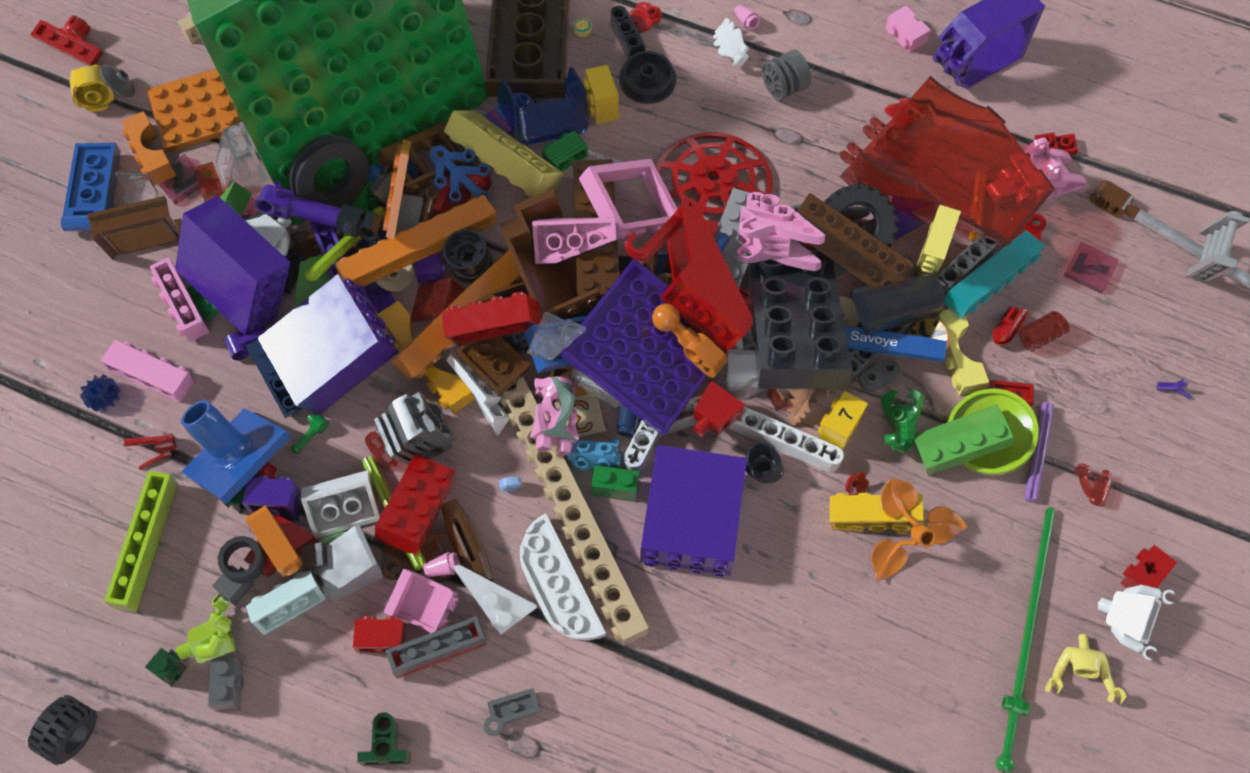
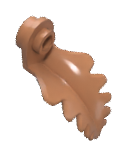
M799 389L790 391V394L795 397L794 399L787 400V403L792 405L787 408V411L791 413L788 415V418L791 419L792 426L801 423V418L804 419L806 417L805 412H811V404L818 405L819 397H828L829 390L831 389Z

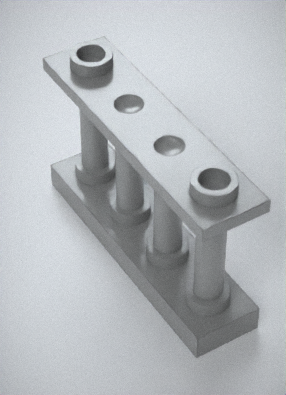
M1230 211L1200 229L1199 234L1207 236L1200 262L1188 269L1186 277L1208 282L1234 269L1237 259L1231 258L1229 254L1234 236L1238 228L1249 223L1250 218L1244 217L1240 212Z

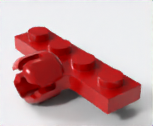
M76 15L70 16L63 28H57L40 19L30 34L34 39L88 66L96 65L103 55L101 49L84 41L91 32V26Z

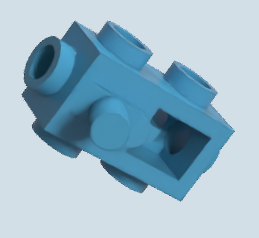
M615 436L608 443L578 440L573 443L571 453L567 455V461H572V467L578 468L580 471L594 469L595 465L617 468V466H621L622 453H618L620 440Z

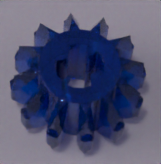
M104 374L100 378L94 375L92 381L86 379L87 386H81L83 393L80 394V397L84 401V405L87 408H92L93 411L98 412L100 409L107 411L109 405L115 407L113 401L120 400L118 395L121 392L114 379L108 378Z

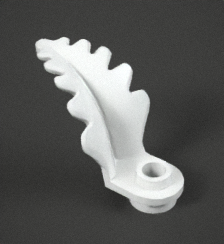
M725 18L723 23L715 30L713 38L717 40L714 42V46H721L718 50L719 55L731 57L734 60L732 65L740 68L749 57L746 53L749 48L744 44L742 31L739 28L734 30V23H730V19Z

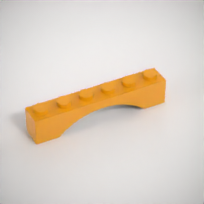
M399 301L377 314L386 323L387 327L385 329L396 339V347L403 350L413 340V322L410 314ZM430 363L425 367L427 371L420 379L424 378L427 381V388L433 395L436 393L440 399L438 401L445 410L449 409L454 415L474 401L473 392L459 375L442 371Z

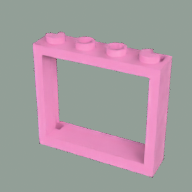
M651 159L589 166L579 178L598 217L616 218V240L625 241L631 233H635L637 239L645 235L654 236L677 210ZM641 177L662 218L623 224L603 183Z

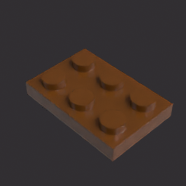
M501 336L465 343L455 350L456 354L498 397L532 369L531 365Z

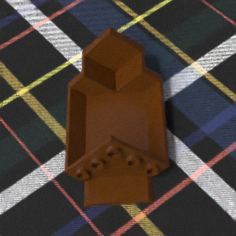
M553 189L514 205L518 216L499 225L530 297L539 302L542 324L588 316L602 296L598 288L577 296L576 255L557 263L535 264L532 221L564 218Z

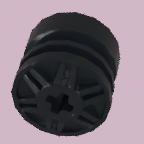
M471 229L456 231L447 238L443 246V255L454 277L461 282L473 283L493 264V259L484 237L477 231Z

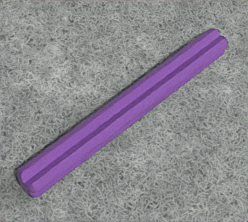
M1043 402L1040 407L1038 443L1031 457L1024 499L1031 503H1035L1038 500L1054 405L1048 402Z

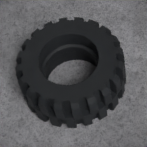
M852 184L838 189L824 201L839 213H842L847 207L854 205L867 208L874 216L876 223L873 236L888 247L894 244V237L898 234L899 229L897 227L899 218L898 215H895L894 210L896 207L894 203L891 204L889 202L890 198L886 194L880 193V189L876 187L871 188L867 184Z

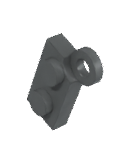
M534 688L487 702L491 717L485 720L484 730L489 736H497L502 732L504 724L541 713ZM492 722L498 723V728L494 731L489 729V725Z

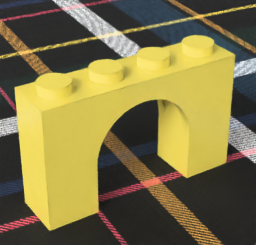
M939 205L933 223L931 222L913 272L917 277L926 274L936 276L945 259L961 211Z

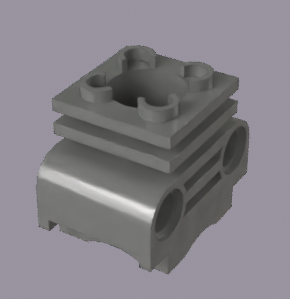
M420 392L413 396L408 394L401 396L389 404L388 411L390 415L384 413L382 414L383 419L379 417L374 419L377 425V434L385 443L384 450L386 454L401 463L409 465L414 454L432 458L453 447L451 442L455 438L452 431L446 424H440L444 419L439 403L426 399Z

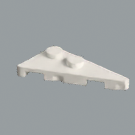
M459 564L453 567L499 634H503L537 608L530 601Z

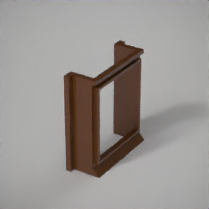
M165 196L87 214L93 240L112 260H114L117 254L122 255L179 241L182 220L181 218L175 220L171 218Z

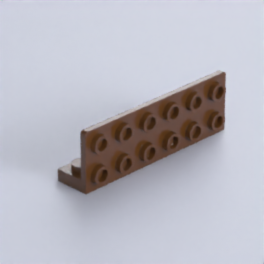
M812 193L807 195L796 211L825 234L824 243L820 245L808 244L871 286L872 289L903 281L914 266L909 260Z

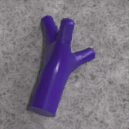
M1184 379L1178 382H1157L1158 391H1174L1184 395L1187 399L1192 397L1181 388L1188 384Z

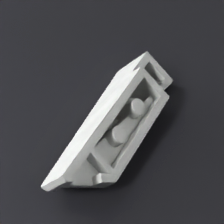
M455 343L447 352V362L473 392L476 403L494 433L498 436L510 419L498 405L502 397L501 395L498 397L456 354L455 350L460 346Z

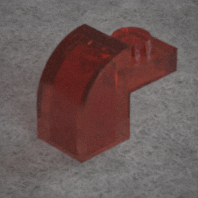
M210 162L193 167L204 201L206 202L216 196L221 197L225 191L214 163Z

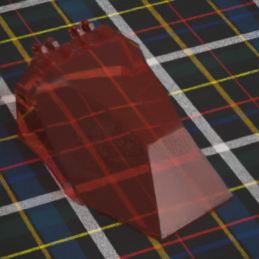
M932 76L923 83L887 125L876 117L870 119V125H865L862 131L869 139L873 140L864 150L855 143L849 142L847 150L839 153L841 160L846 164H850L839 176L848 185L867 184L871 188L876 187L880 189V193L886 194L890 198V203H894V205L934 220L939 205L961 211L956 224L957 227L1007 246L1055 190V187L1041 169L1038 170L1030 160L1031 155L1029 152L1025 153L1018 144L1017 136H1013L1004 125L1006 121L990 106L984 107L962 98L940 84Z

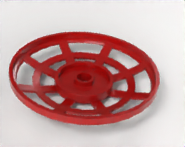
M697 133L680 139L662 154L656 165L659 175L661 168L673 169L671 178L673 190L669 191L672 199L678 196L683 201V199L687 198L684 192L692 189L700 196L698 206L702 214H723L733 188L749 193L759 192L764 195L772 194L773 191L771 169L763 155L745 140L725 133ZM719 138L725 139L724 144L704 143L699 145L696 140ZM733 142L750 150L758 159L748 160L742 152L731 147ZM685 143L690 145L691 148L682 153L676 162L665 161L666 157L679 146ZM707 148L721 149L718 156H707L703 149ZM694 152L699 158L693 165L682 163ZM728 152L735 154L743 162L733 165L726 159ZM764 166L767 175L766 193L755 188L756 176L754 167ZM748 169L749 184L738 180V171ZM678 171L689 172V182L679 186ZM711 175H715L719 179L713 181L710 180L708 177ZM722 199L725 205L723 207H706L708 200Z

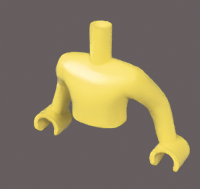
M1080 634L1078 636L1079 647L1068 646L1065 648L1055 666L1052 678L1049 679L1045 686V691L1049 692L1051 686H1054L1057 694H1059L1063 687L1061 678L1070 661L1076 676L1097 678L1101 675L1109 692L1107 700L1112 703L1116 696L1119 699V703L1122 704L1126 698V693L1123 689L1115 687L1105 653L1089 649L1088 635Z

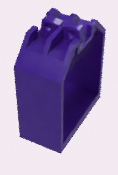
M982 0L961 11L941 33L939 41H944V43L934 53V62L939 63L944 68L943 71L952 76L957 86L965 89L974 86L1024 57L1045 5L1040 0Z

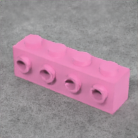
M168 257L149 266L154 275L151 279L155 287L162 290L159 293L165 305L169 304L170 308L167 310L173 321L177 319L179 323L176 325V328L182 337L186 335L188 340L192 342L210 333L170 258Z

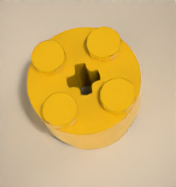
M100 65L85 66L71 71L70 88L72 100L80 109L83 107L90 112L102 111L107 109L109 103L114 100L113 91L104 83L100 76Z

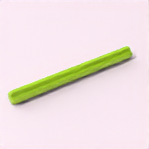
M381 206L376 207L372 211L378 213L382 217H385L386 212ZM348 235L343 237L305 272L307 280L309 282L316 281L354 246L361 237L359 235L358 237Z
M369 456L363 459V466L365 470H368L371 482L385 509L392 493L375 458ZM420 551L417 556L406 552L415 571L424 569L423 566L426 562Z

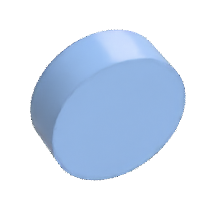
M521 477L501 479L499 481L500 490L513 491L521 488Z

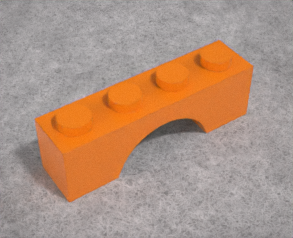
M143 111L123 120L122 123L125 129L122 132L127 141L131 140L128 145L133 154L137 153L134 157L140 167L143 166L140 170L146 180L150 179L155 186L177 176L163 149L149 150L150 144L157 138V135L145 112Z

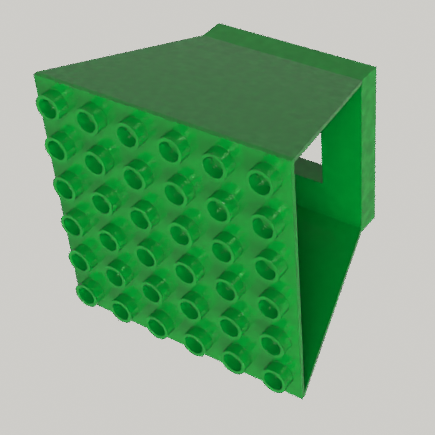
M187 0L193 23L273 184L279 181L283 189L291 190L289 172L295 156L308 142L317 137L331 134L346 137L365 154L369 167L374 164L380 165L378 159L381 149L445 121H449L453 111L477 108L483 101L489 98L487 97L485 80L462 0ZM335 158L320 166L314 177V189L325 191L337 185L345 173V160Z

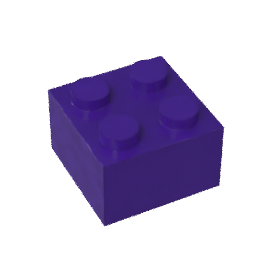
M258 475L246 483L242 504L250 514L266 506L273 517L277 514L288 521L299 522L302 505L301 492L290 478L279 477L278 479H269L266 476Z

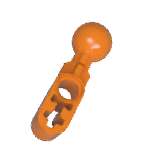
M661 304L655 308L652 314L654 326L660 331H671L677 336L678 342L684 347L686 357L704 374L714 378L728 362L726 354L704 334H696L691 328H686L680 322V313L675 306Z

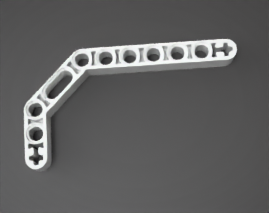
M702 395L692 398L682 412H694ZM747 407L744 409V414L728 427L730 430L758 442L774 446L776 450L827 472L838 470L843 460V451L838 446ZM694 415L676 420L666 434L694 426L698 421L694 419ZM643 420L624 455V469L639 471V473L643 470L659 437L662 436ZM751 421L755 423V425L748 426L745 422ZM767 430H772V431H774L776 434H775V435H769V434L766 433V431H767ZM786 439H793L796 443L790 444ZM646 441L648 445L640 446L638 442ZM806 448H814L816 452L811 453ZM636 454H637V455H638L637 461H635L633 464H631V463L634 461V459L636 458Z

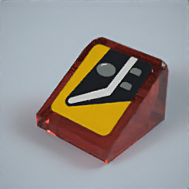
M767 389L766 394L776 411L790 405L787 403L788 399L782 389Z

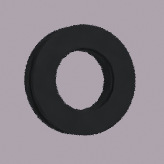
M333 134L320 136L308 142L295 156L289 172L290 187L295 192V196L339 208H342L343 204L351 206L364 188H366L369 179V163L361 149L346 137ZM335 158L344 159L346 169L340 182L333 188L325 191L315 190L313 181L320 166Z

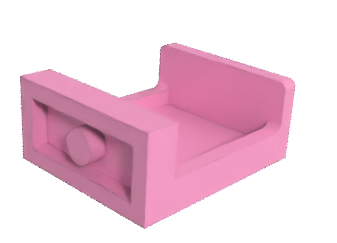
M403 569L384 613L390 616H398L433 633L448 626L449 620L447 618L450 611H454L459 599L457 596L459 592L411 569Z

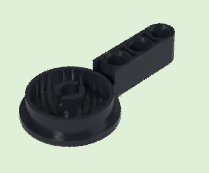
M623 6L613 7L610 12L611 28L627 57V61L619 75V84L622 92L629 99L642 104H654L667 99L673 93L677 79L671 62L658 52L645 51L646 45L627 9Z

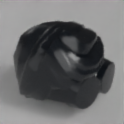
M759 442L748 449L745 456L747 458L745 471L750 477L761 483H774L782 478L784 467L781 457L774 446Z

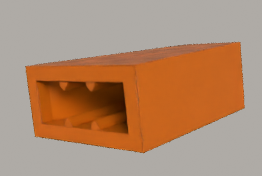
M264 506L244 518L281 576L284 577L296 573L303 563L268 508Z

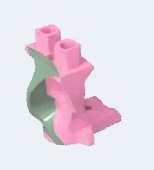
M556 376L544 379L536 378L532 395L534 398H542L543 401L541 404L536 405L535 422L530 438L536 439L537 450L549 451L551 450V444L557 443L556 453L564 456L571 453L572 444L579 439L576 429L577 412L576 409H573L576 388L573 387L572 381L568 378ZM552 401H558L560 408L555 409Z

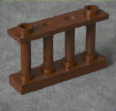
M448 121L404 139L411 141L409 158L422 176L412 180L406 171L402 194L414 196L421 190L434 185L435 170L429 172L416 154L417 152L427 150L430 153V150L434 147L433 145L440 142L444 143L450 152H460L449 138L450 136L444 132ZM403 140L380 150L378 162L382 168L387 165L394 166L397 147L402 145ZM436 153V156L441 158L440 154ZM470 154L465 156L467 159L472 158ZM453 161L456 166H472L473 162ZM444 167L443 176L446 178V176H450V172Z

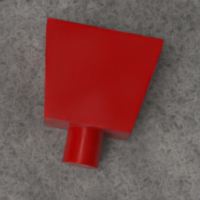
M711 381L694 409L693 417L698 421L693 427L694 432L701 437L708 430H711L716 435L721 434L744 414L745 404Z

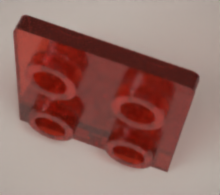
M452 278L420 284L411 314L412 321L437 318L466 289Z

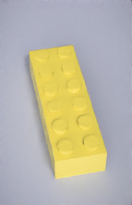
M476 110L452 112L444 132L450 136L449 138L453 142L460 143L464 146L465 150H472L482 163L493 167L497 174L507 177L512 185L522 188L527 196L534 197L550 189H553L555 193L564 173Z

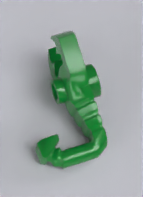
M907 388L911 394L905 396L913 399L912 404L905 403L904 405L896 404L892 406L893 403L899 400L894 398L898 392L896 390L889 391L881 398L884 413L888 420L893 423L894 434L885 435V444H890L891 449L899 453H906L912 447L915 438L914 434L916 433V420L923 406L924 394L912 388Z

